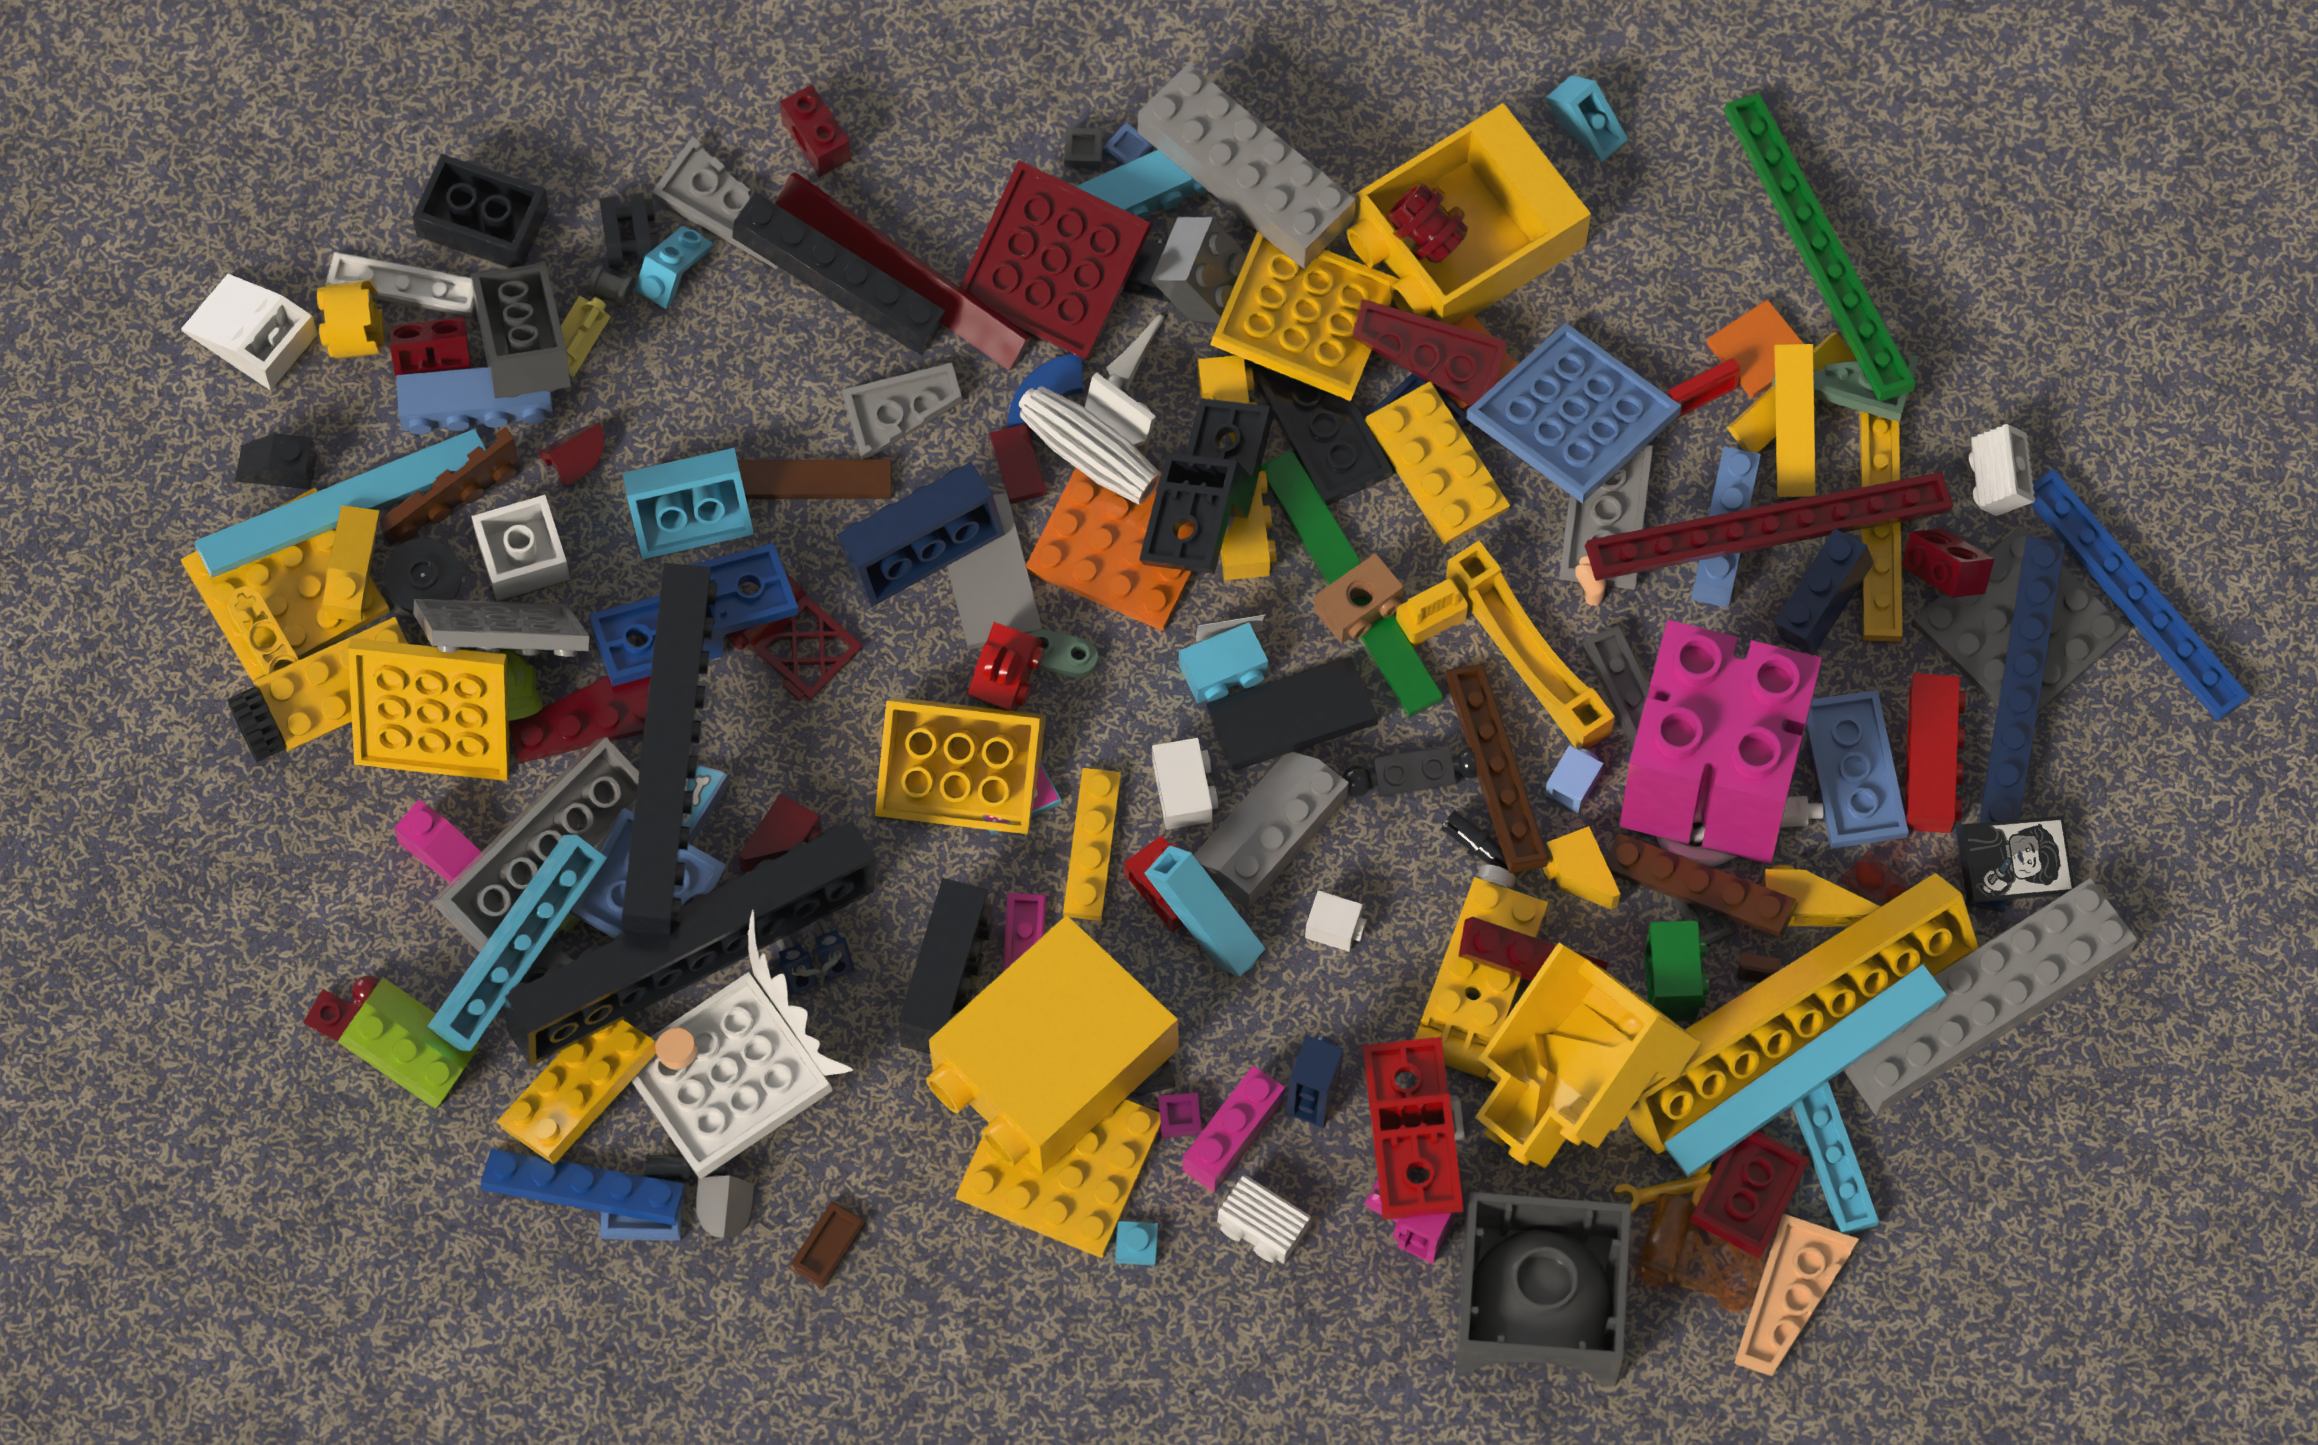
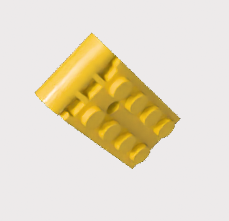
M1474 877L1414 1039L1442 1037L1445 1066L1486 1079L1489 1068L1478 1059L1508 1017L1522 980L1520 977L1458 957L1465 919L1475 917L1537 938L1547 911L1548 902ZM1475 994L1479 998L1471 1000L1466 995Z

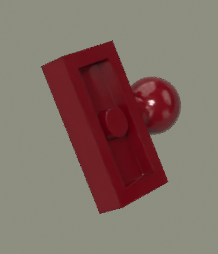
M362 976L357 979L352 987L354 998L352 1003L322 989L303 1023L338 1043L346 1028L380 981L373 976Z

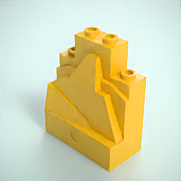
M1559 942L1478 1059L1491 1069L1487 1076L1498 1083V1085L1475 1118L1487 1127L1484 1134L1502 1147L1506 1143L1511 1146L1508 1154L1526 1166L1533 1161L1546 1169L1566 1138L1580 1146L1582 1141H1585L1598 1148L1610 1130H1617L1644 1090L1663 1077L1675 1082L1701 1042L1606 970Z

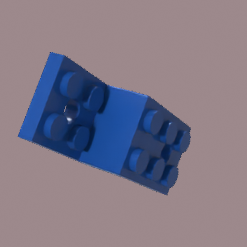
M774 543L693 564L694 566L711 567L710 582L718 583L716 605H708L707 616L714 617L712 639H704L703 651H710L709 660L723 656L725 634L798 615V605ZM745 582H752L760 590L753 595H747L742 593L738 587ZM660 595L589 614V624L612 687L651 676ZM633 634H641L647 638L648 642L641 647H635L627 642V638Z

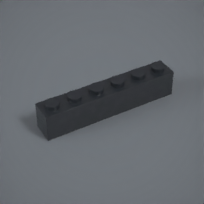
M753 193L735 218L732 233L733 239L916 353L922 355L942 327L945 310L758 193Z

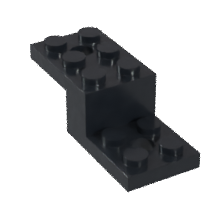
M1200 398L1186 454L1166 453L1139 558L1144 565L1215 574L1229 516L1248 518L1275 413L1270 406ZM1230 432L1237 434L1236 441L1232 446L1228 448L1220 447V441L1224 435ZM1186 523H1194L1193 533L1185 539H1179L1178 531L1180 527Z

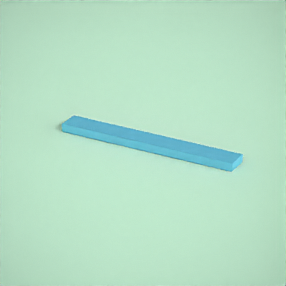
M472 429L195 541V548L210 577H216L337 528L341 505L381 510L408 499L419 490L424 492L431 490V485L437 476L447 469L458 471L469 460L467 454L478 446L484 451L486 449L476 430Z
M1922 964L1665 1142V1148L1687 1178L1691 1177L1946 1000L1947 994Z

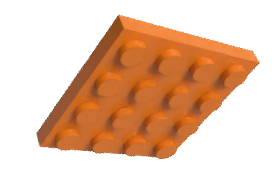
M1076 467L1025 565L1028 574L1162 631L1165 630L1193 571L1148 566L1139 560L1157 488L1147 501L1138 505L1097 484ZM1194 523L1182 525L1178 531V538L1185 539L1189 537L1194 531Z

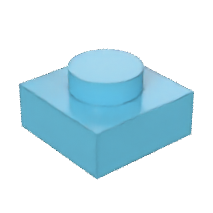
M1118 1221L1115 1263L1155 1265L1158 1223Z

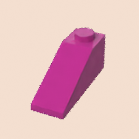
M420 799L394 827L398 844L448 882H451L481 853L448 820Z

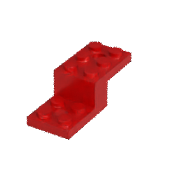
M1442 1037L1363 1045L1383 1220L1463 1212ZM1408 1072L1414 1074L1418 1081L1412 1088L1403 1089L1396 1084L1395 1079L1401 1073ZM1422 1167L1430 1173V1177L1422 1184H1415L1407 1178V1174L1412 1168Z

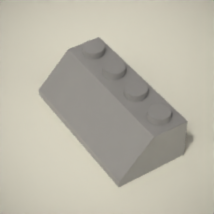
M1295 752L1285 754L1194 854V857L1217 886L1249 910L1347 800L1349 782L1319 759Z

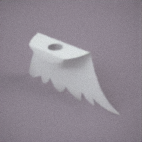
M752 910L749 922L748 948L756 983L824 1076L852 1071L853 1068L818 1053L817 1050L820 1042L805 1034L807 1011L802 1007L788 1005L785 975L779 974L771 979L765 954L763 953L761 958H759L755 940L754 910Z

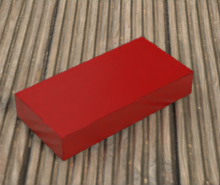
M1734 358L1668 390V396L1681 405L1680 415L1677 418L1738 388L1740 366Z

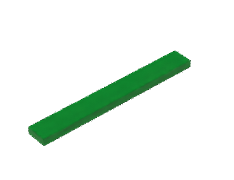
M1293 450L1261 465L1260 471L1266 472L1267 486L1328 586L1359 565L1361 561L1328 507L1324 504L1320 494ZM1356 597L1352 600L1358 606H1365L1370 603L1364 597ZM1394 615L1388 618L1381 616L1371 623L1369 631L1360 639L1408 718L1442 702L1443 696Z

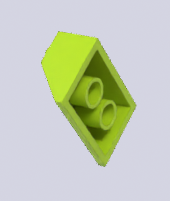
M382 977L338 1040L339 1044L435 1109L443 1101L480 1046V1043L476 1042L471 1051H462L450 1045L427 1027L436 1013L384 977Z

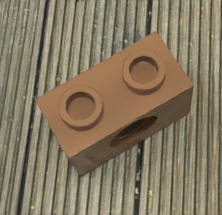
M1374 553L1316 594L1313 611L1338 641L1343 644L1350 638L1356 640L1362 637L1371 628V623L1381 616L1388 618L1397 612V607L1402 604L1404 586L1379 556ZM1356 597H1364L1370 603L1365 606H1358L1352 600Z

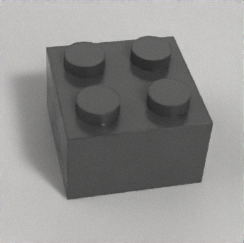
M1177 217L1151 281L1189 321L1219 322L1247 254L1213 217Z

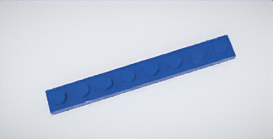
M2052 469L2033 482L2034 497L2036 499L2035 502L2030 503L2033 509L2058 538L2065 543L2070 552L2214 719L2219 722L2246 703L2250 697L2246 690L2059 474Z

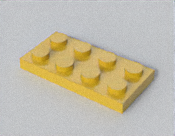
M1431 381L1366 417L1365 422L1444 546L1509 510L1510 504Z
M395 617L254 681V685L261 694L275 722L287 752L352 723L348 658L351 638L408 644Z
M621 1020L562 1050L497 1120L498 1124L508 1134L552 1164H555L656 1054L655 1040L626 1021Z

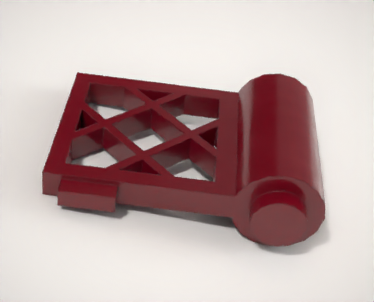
M786 573L798 605V615L726 634V637L737 649L742 651L746 647L763 659L786 680L782 687L799 702L804 696L811 701L862 649L863 645L805 594L801 586ZM807 609L818 619V631L796 632V618ZM791 624V632H783ZM823 624H824L830 631H823ZM839 638L850 648L841 657H825L824 639ZM792 639V658H776L767 650L775 640ZM797 639H819L820 657L797 658ZM825 664H833L825 673ZM793 665V672L790 671L786 666ZM798 665H820L821 678L809 688L798 678Z

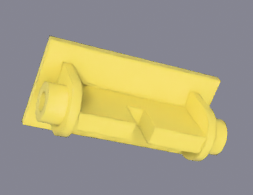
M579 296L561 324L567 351L569 375L572 377L577 373L611 317L604 310L606 304L598 298H593L590 302Z

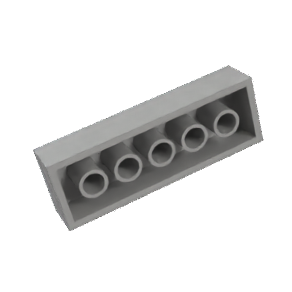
M1189 63L1138 111V133L1303 269L1354 221L1356 205L1354 197Z
M607 737L595 740L472 860L431 903L480 953L563 835H578L597 851H600L621 810L626 808L634 813L639 771Z

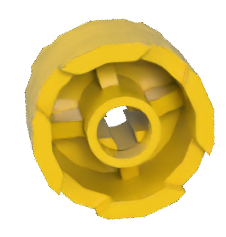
M368 279L327 284L326 287L317 289L318 306L320 310H324L325 323L319 324L322 346H328L331 358L345 359L383 353L381 346H379L384 345L382 309H378L376 302H373L372 294L378 293L374 280Z

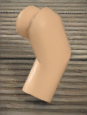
M1588 555L1583 556L1579 561V565L1575 568V575L1585 590V601L1589 605L1596 606L1603 601L1606 581L1605 579L1595 581Z

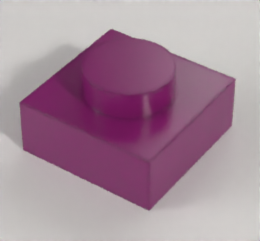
M1198 1093L1158 1096L1162 1138L1201 1134Z

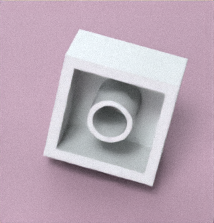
M545 495L471 516L496 601L570 580L567 561Z

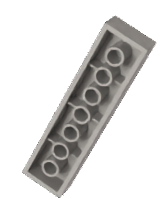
M2089 878L1934 976L1933 978L1947 994V999L1843 1071L1877 1116L2129 956L2137 938L2094 881Z

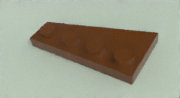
M504 427L495 434L498 441L484 451L478 446L467 454L469 460L458 471L447 469L437 476L428 493L425 494L424 491H417L379 519L382 534L390 546L397 541L404 543L411 540L417 535L419 528L431 521L432 523L443 521L450 515L451 509L463 502L465 504L475 502L488 487L495 483L499 485L507 483L516 475L517 470L520 469L514 437L507 427Z

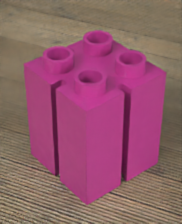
M1667 619L1650 682L1648 698L1645 701L1629 762L1619 827L1689 844L1693 825L1700 822L1706 826L1702 848L1771 865L1808 722L1822 658L1751 640L1747 657L1745 659H1738L1734 656L1737 636Z

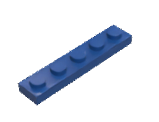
M496 1149L490 1150L480 1182L483 1191L670 1225L676 1224L685 1193L683 1183L562 1161L552 1164L545 1158Z

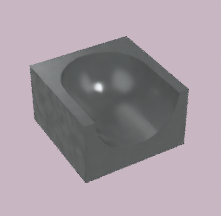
M1470 1192L1464 1219L1455 1373L1471 1375L1476 1369L1487 1365L1509 1362H1534L1574 1368L1595 1377L1599 1385L1615 1386L1623 1361L1631 1204Z

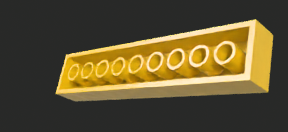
M1934 873L1685 1029L1686 1032L1700 1041L1701 1044L1675 1082L1663 1077L1642 1092L1627 1114L1634 1133L1657 1155L1666 1150L1665 1142L1922 964L1934 977L1979 948L1962 893L1937 873Z

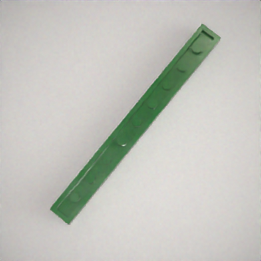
M1760 93L1727 102L1724 113L1878 401L1913 392L1916 384L1914 378Z

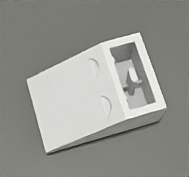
M230 274L226 275L181 328L182 332L270 391L317 336L311 314L280 294Z

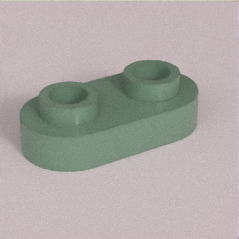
M1038 629L1029 633V635L1042 639V643L1048 645L1038 668L1039 670L1073 678H1084L1095 671L1098 664V652L1090 641L1046 629ZM1082 652L1086 656L1081 660H1076L1072 657V654Z

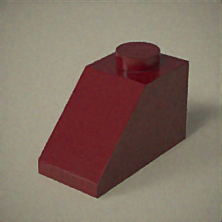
M779 794L739 854L740 869L745 872H751L760 862L766 859L775 860L787 854V851L795 844L800 842L809 843L821 837L823 832L820 831V816L786 796Z

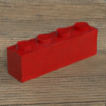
M1913 673L1909 685L1904 807L1908 830L1950 833L1954 821L1961 820L1962 798H1956V785H1962L1964 766L1963 762H1957V749H1963L1965 727L1958 726V714H1964L1966 691L1959 690V676Z

